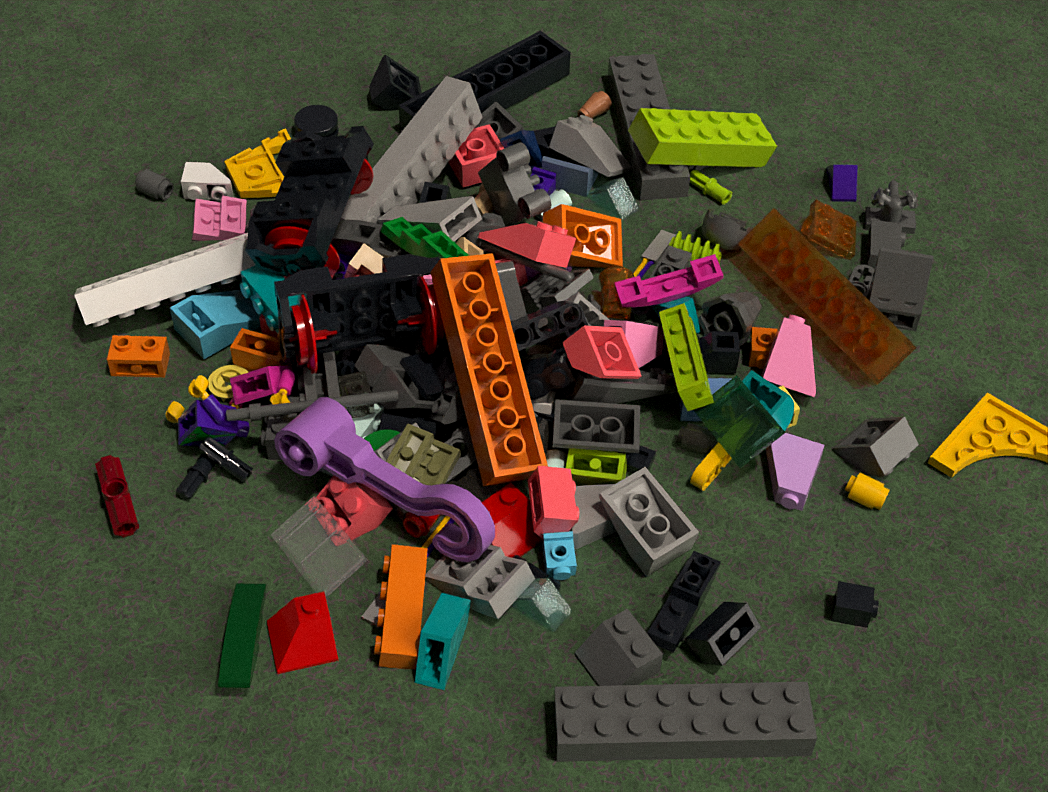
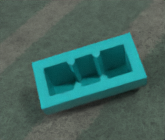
M751 370L735 388L734 392L746 407L784 432L794 414L793 399L789 394Z

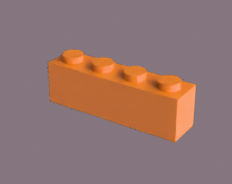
M392 544L390 556L384 555L382 573L388 574V580L381 583L380 600H385V609L379 608L377 627H383L382 636H376L374 654L380 655L379 667L416 669L428 548Z

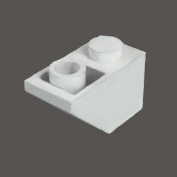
M185 163L181 179L184 199L221 201L222 196L233 197L231 180L211 163Z

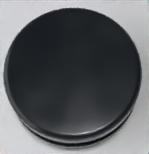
M324 105L306 106L299 110L294 117L295 133L309 131L321 137L338 136L339 134L338 116L330 107Z

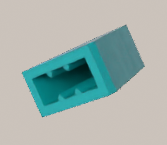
M441 593L421 630L415 683L445 690L468 623L471 600Z

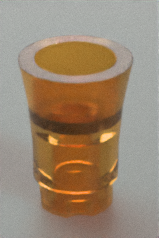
M609 267L603 270L598 277L602 293L603 313L609 320L627 321L630 319L632 308L621 306L614 285L615 282L634 277L633 272L625 267Z

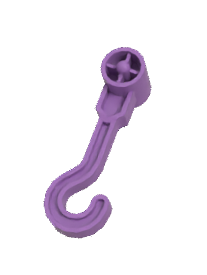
M318 398L276 433L274 439L275 448L280 458L290 469L302 476H312L323 468L347 484L358 482L366 485L399 507L417 516L442 514L451 517L460 528L452 523H448L432 539L434 547L445 556L456 561L471 562L478 559L495 538L494 522L489 511L478 498L468 490L453 484L424 485L379 458L374 453L370 442L356 434L355 423L345 407L331 398Z

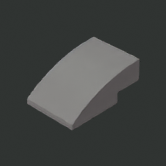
M490 545L478 559L471 562L456 561L443 555L425 574V580L444 593L471 600V609L499 619L535 580L526 561L507 557L501 547Z

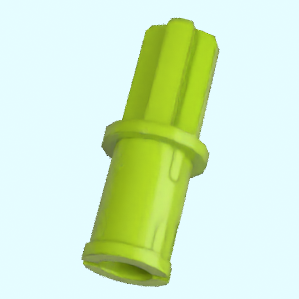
M698 170L690 172V183L701 189L704 195L708 194L722 205L730 201L732 192L719 185L715 178L710 179Z

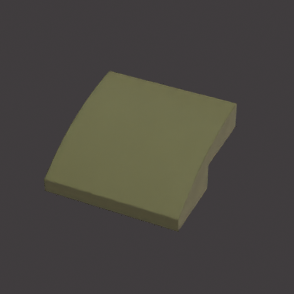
M407 424L386 462L424 485L445 484L461 456V451L458 448L434 439L433 433Z

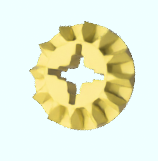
M237 365L220 367L209 376L208 389L215 398L220 397L224 402L227 398L233 397L231 385L225 386V382L230 383V378L248 373V371Z

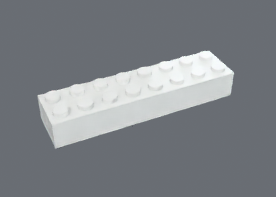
M248 233L77 288L75 298L85 324H93V327L101 326L108 323L110 317L118 315L119 318H125L135 313L134 310L144 306L145 310L159 306L161 300L170 298V301H176L186 297L185 292L195 289L196 293L210 289L212 283L220 281L221 284H227L237 280L236 275L241 274V271L255 266V263L245 251Z

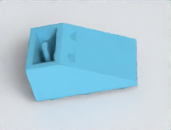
M240 290L192 295L170 307L174 329L203 359L232 344L241 328L254 331L261 327L259 319L261 314L259 315L256 312L253 303L248 298L246 299Z

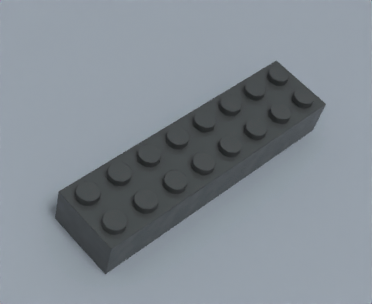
M654 54L609 57L607 78L640 201L688 197L690 174L687 165L647 164L628 131L640 108L670 109Z
M808 682L555 687L556 762L812 756L817 741Z

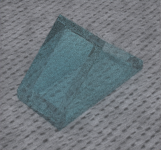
M623 177L605 182L587 194V197L615 217L621 219V221L639 210Z
M536 578L512 604L553 633L572 613L571 608L549 578Z

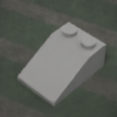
M580 115L577 118L568 117V119L557 122L549 148L607 177L631 171L632 166L601 126L593 123L592 118Z
M646 467L599 494V498L628 554L646 577L692 549L699 531Z

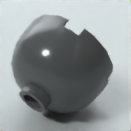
M708 209L702 223V233L704 238L712 244L710 248L713 249L716 244H720L719 252L724 254L725 250L735 251L741 249L749 240L754 227L749 226L745 228L746 222L723 212H720L719 216L713 215L714 209Z

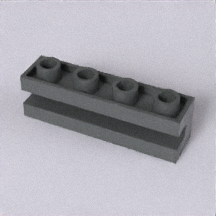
M334 352L317 354L316 374H311L307 364L299 365L296 360L297 373H302V375H297L299 392L304 391V394H299L300 401L315 400L320 397H340Z

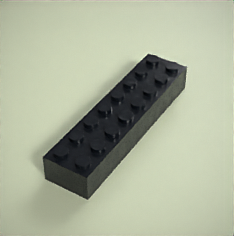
M540 30L452 78L470 83L481 114L495 102H498L504 109H507L569 75L571 52ZM440 84L399 105V124L402 130L405 129Z

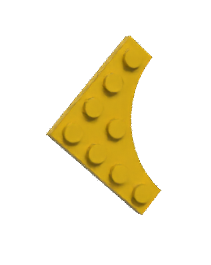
M987 393L930 456L928 464L952 478L964 467L990 457L1021 456L1048 463V427Z

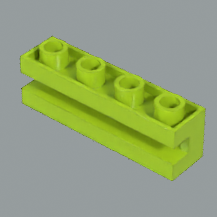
M685 303L660 311L659 315L677 390L687 411L714 403L695 326L691 317H689Z

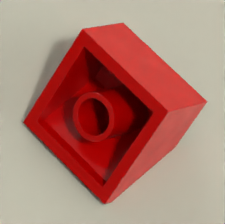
M511 482L482 502L489 511L495 525V538L491 545L501 547L505 556L513 558L515 555H519L522 557L543 541L534 532L530 500Z

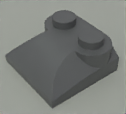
M498 102L493 103L482 113V119L475 126L477 128L490 124L499 140L524 130L523 126Z

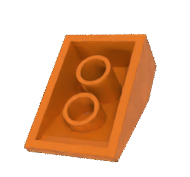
M560 204L543 213V223L565 228L568 230L567 235L576 238L567 266L623 267L621 219Z

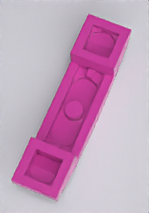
M714 254L690 261V267L642 281L640 276L615 282L614 285L622 307H643L662 304L692 295L723 279V273Z

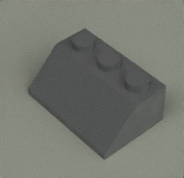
M555 400L553 447L639 453L640 405Z

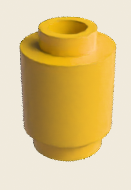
M859 473L857 477L851 476L845 491L850 492L847 498L870 509L874 507L881 510L890 489L885 488L884 483Z

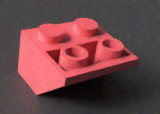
M537 466L528 479L534 532L543 540L544 533L569 532L579 520V508L575 503L576 484L572 480L571 469Z
M335 475L332 476L309 506L336 547L378 528L393 509L385 497L366 485L358 482L347 484Z

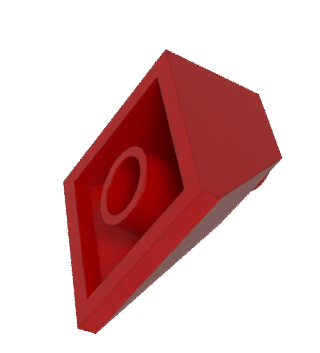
M324 591L293 598L267 620L277 674L339 661Z

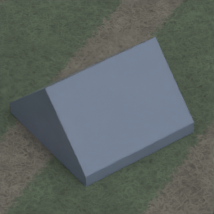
M545 156L542 159V169L556 173V189H563L565 192L587 197L599 172L588 167Z

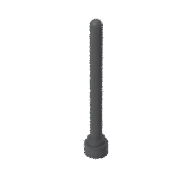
M471 230L466 236L467 240L483 251L486 250L565 282H570L573 279L571 272L550 264L531 260L478 238L480 231Z

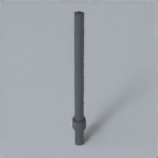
M397 390L331 398L343 407L399 401ZM315 400L261 406L260 403L249 404L248 408L226 410L227 422L250 419L252 422L260 421L262 417L301 413Z

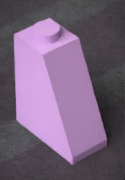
M770 428L765 449L774 500L785 508L802 511L820 464L824 445Z

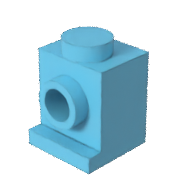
M573 531L544 533L542 551L545 573L549 575L548 578L553 577L556 580H565L576 575L577 564Z

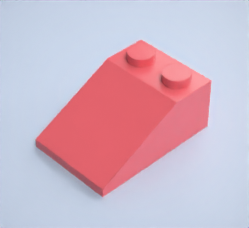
M540 221L537 222V225L523 223L480 232L478 235L480 239L531 260L567 268L576 241L575 237L567 235V229Z

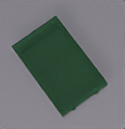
M737 375L712 394L714 403L694 409V412L739 468H742L785 434L782 427Z

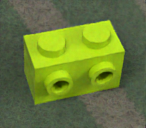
M569 448L566 468L571 469L572 480L575 481L576 486L616 484L626 477V454L613 451Z

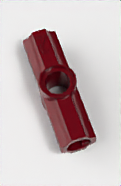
M112 455L101 457L100 461L95 464L114 535L122 537L133 535L139 529V524L120 458L113 457Z

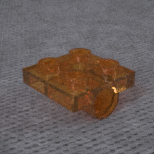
M816 199L810 205V214L803 222L801 233L808 236V240L845 259L850 260L855 256L857 221L849 215H845L833 209L830 205Z

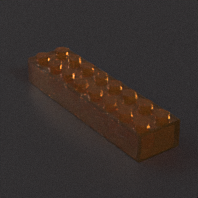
M775 208L738 243L767 275L875 384L878 385L916 349V346Z

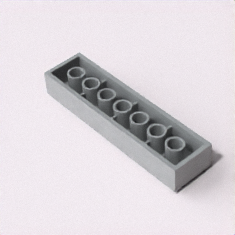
M448 76L444 78L373 167L374 178L369 189L350 196L340 220H361L379 224L377 219L393 207L416 204L421 198L424 182L432 183L482 119V114L469 82Z

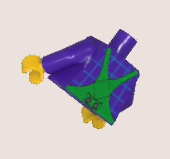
M201 375L196 380H192L188 387V392L191 396L201 398L202 400H196L186 411L180 403L173 401L166 411V419L172 423H178V445L200 446L205 438L211 437L220 445L225 446L235 436L247 437L249 422L244 420L227 422L226 410L236 409V407L220 404L213 394L209 395L206 392L209 381Z

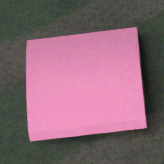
M222 196L221 202L195 199L192 240H227L245 234L247 200Z

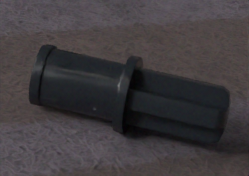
M211 437L205 438L199 446V450L219 464V469L224 468L239 479L241 483L245 481L246 477L253 470L252 467L233 454V450L228 451Z
M202 453L194 466H190L187 469L186 477L176 490V493L183 500L191 499L202 482H207V475L216 464L204 453Z

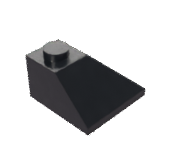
M386 54L382 57L369 86L371 100L377 107H382L386 111L399 110L400 104L422 93L419 77Z

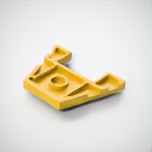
M286 129L278 131V136L271 140L269 137L262 140V145L255 149L247 148L224 161L225 168L241 199L276 197L284 176L276 165L273 154L279 153L283 143L291 139Z

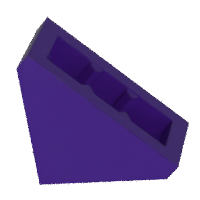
M858 165L827 166L826 170L832 201L856 202Z

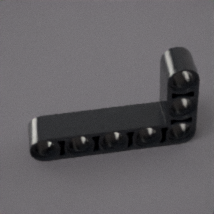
M566 300L559 301L511 322L513 333L518 328L523 330L522 339L516 342L518 351L560 334L561 340L564 342L583 326H589L581 306ZM571 307L573 311L572 317L565 321L563 313L566 308ZM546 317L548 326L545 330L540 331L538 328L539 321Z

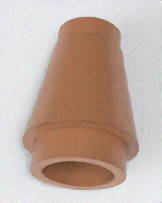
M604 91L594 92L580 110L577 111L578 117L584 115L593 119L609 111V107L612 105L611 99Z

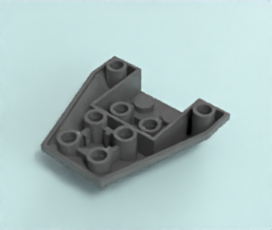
M640 367L639 371L642 377L639 379L599 378L586 372L577 371L576 378L570 385L558 389L570 401L613 404L678 392L674 377L668 375L665 369L659 367H650V369Z

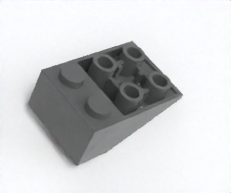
M880 248L866 300L864 323L916 331L922 314L933 256Z

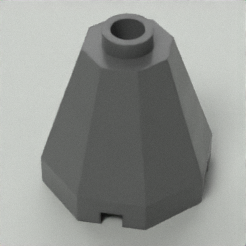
M750 292L723 294L703 303L702 309L704 310L699 316L698 321L705 335L711 331L738 332L739 346L748 341L751 329L755 326L760 315L762 305L758 297Z

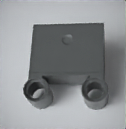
M521 142L497 151L496 158L478 172L496 214L502 217L505 227L522 224L530 218L550 210L552 205L551 199L544 189L534 190L533 188L534 185L539 184L540 179L536 174L528 177L527 174L531 173V167L528 165L530 154L527 147Z
M513 261L495 263L510 322L527 315ZM518 328L514 332L516 342L520 341L523 337L522 328ZM525 348L518 351L521 362L526 361Z

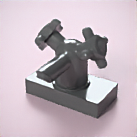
M895 180L891 181L885 190L879 187L871 203L874 206L878 203L879 206L882 207L884 205V207L865 208V230H869L871 220L902 223V232L915 234V211L903 210V207L908 205L910 209L917 208L915 193L912 190H906V196L899 197L898 183Z
M590 269L573 270L571 272L573 275L572 281L565 282L560 280L539 297L542 305L550 306L559 301L567 300L577 293L581 294L580 288L594 278ZM589 294L588 301L600 311L601 306L594 300V296Z

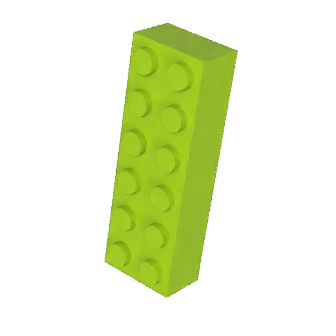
M640 108L628 129L647 164L763 167L777 148L761 118L754 113Z

